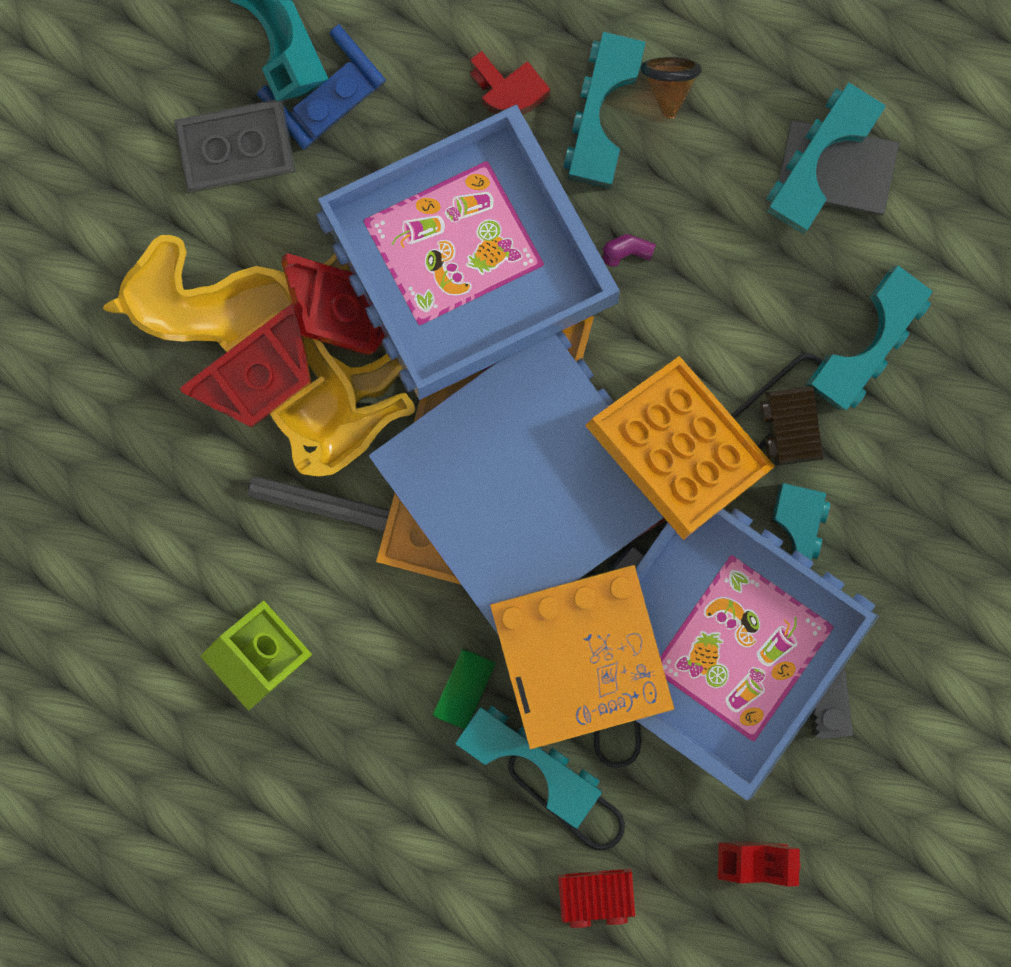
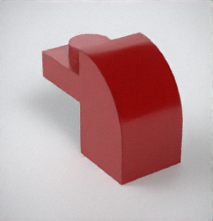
M482 51L470 59L473 69L469 73L481 90L487 87L490 90L482 97V104L494 114H498L517 104L522 115H524L550 96L551 89L528 61L504 79Z
M719 842V880L740 884L765 882L786 887L799 886V871L801 867L799 848L788 847V844L772 842Z

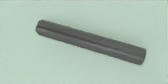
M252 476L248 486V495L250 497L380 530H385L390 512L389 509L258 476Z

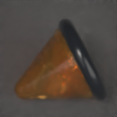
M680 57L652 58L643 62L640 67L664 117L667 119H673L677 115L695 80L702 73V67L699 63Z

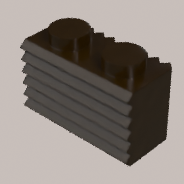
M804 386L765 392L766 400L760 401V410L763 422H769L771 436L765 437L768 458H774L775 465L779 466L822 460L823 454L814 387Z

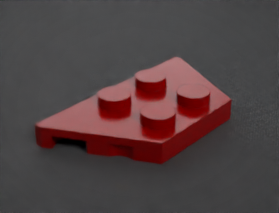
M289 253L285 254L282 257L281 263L301 336L367 355L375 352L382 343L385 334L380 326L374 328L365 310V308L369 307V304L364 294L358 297L349 281V276L353 275V273Z
M291 303L179 388L181 392L253 428L311 384L304 340L299 330L293 304Z

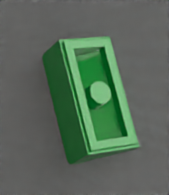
M462 648L432 716L466 729L496 662Z

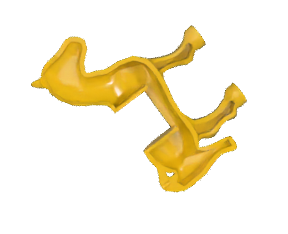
M160 235L151 242L141 258L128 271L121 283L119 296L106 303L103 309L110 313L127 314L131 322L139 329L160 339L181 342L195 340L215 341L228 352L289 306L292 300L284 272L260 266L232 273L211 286L184 290L182 271L187 253L184 242L176 236ZM335 253L323 263L351 272L347 263L344 265L339 263ZM303 336L307 362L318 379L270 415L281 431L289 438L292 459L299 473L318 477L333 475L365 452L377 434L390 421L413 414L415 406L406 393H400L373 405L356 408L357 403L364 397L376 398L383 396L390 389L395 379L399 376V371L403 370L398 359L391 360L386 353L373 363L362 367H349L331 356L322 341ZM303 445L307 447L317 446L315 451L308 453Z

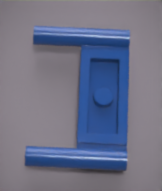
M340 24L334 27L329 32V35L352 62L344 65L329 80L296 105L291 113L284 106L289 134L302 150L308 148L317 138L386 82L384 76ZM265 85L256 93L262 102L276 100L268 85Z

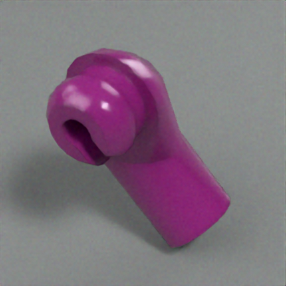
M624 234L608 241L603 246L602 251L604 253L601 258L605 265L610 267L618 266L620 260L630 254L650 261L656 244L631 234Z

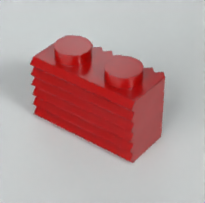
M631 868L558 874L561 920L565 923L569 922L570 928L591 926V920L606 919L607 925L628 923V917L636 916Z

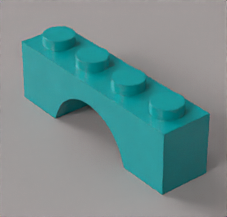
M230 0L232 3L241 5L252 12L261 22L267 33L270 43V55L267 63L261 69L276 101L307 95L329 80L292 0Z
M603 32L601 42L593 41L589 62L595 63L592 77L585 76L580 95L581 98L587 99L584 113L576 111L572 133L578 134L575 148L568 147L563 168L570 170L569 180L611 189L620 148L613 144L604 134L600 124L599 111L604 100L614 90L626 85L636 84L646 44L645 41Z
M849 82L843 91L836 87L825 104V107L830 110L825 120L822 122L816 119L805 138L811 141L804 153L798 149L786 166V169L791 171L785 183L783 184L777 180L766 197V200L771 202L766 212L803 235L809 229L827 200L818 185L816 177L819 156L827 147L838 142L855 141L862 143L886 107V105Z
M899 265L891 267L869 296L878 316V328L872 343L863 352L853 357H843L834 354L826 355L805 385L813 386L815 393L840 411L847 410L849 406L854 409L867 392L863 387L871 377L876 379L887 366L888 361L884 358L892 347L897 350L909 336L910 332L906 328L914 318L919 320L929 309L931 302L928 301V298L933 291Z
M785 483L779 484L771 520L781 526L787 533L791 541L793 553L797 550L810 560L818 559L822 544V538L817 537L820 523H826L830 509V502L825 501L826 493Z
M493 705L488 710L480 707L455 744L484 765L499 757L509 755L521 756L535 763L543 772L548 783L549 796L546 808L577 829L602 793V790L597 787L600 780L583 768L578 774L568 767L567 764L570 759L553 747L549 752L541 747L530 749L523 726H521L519 731L515 730L506 723L510 717Z

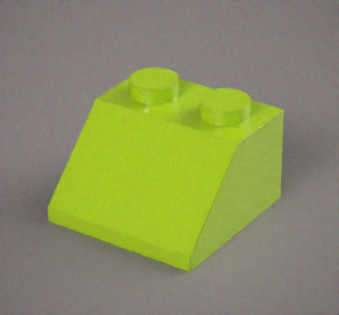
M263 600L219 636L200 657L246 709L250 711L310 658L312 653Z

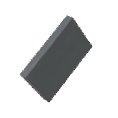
M273 100L174 120L187 192L189 193L296 172L283 100Z
M791 121L778 180L784 184L791 171L786 169V166L798 149L804 153L811 142L805 136L812 127V124ZM867 136L862 143L842 141L827 147L819 156L816 167L818 185L827 198L825 204L883 216L899 143Z

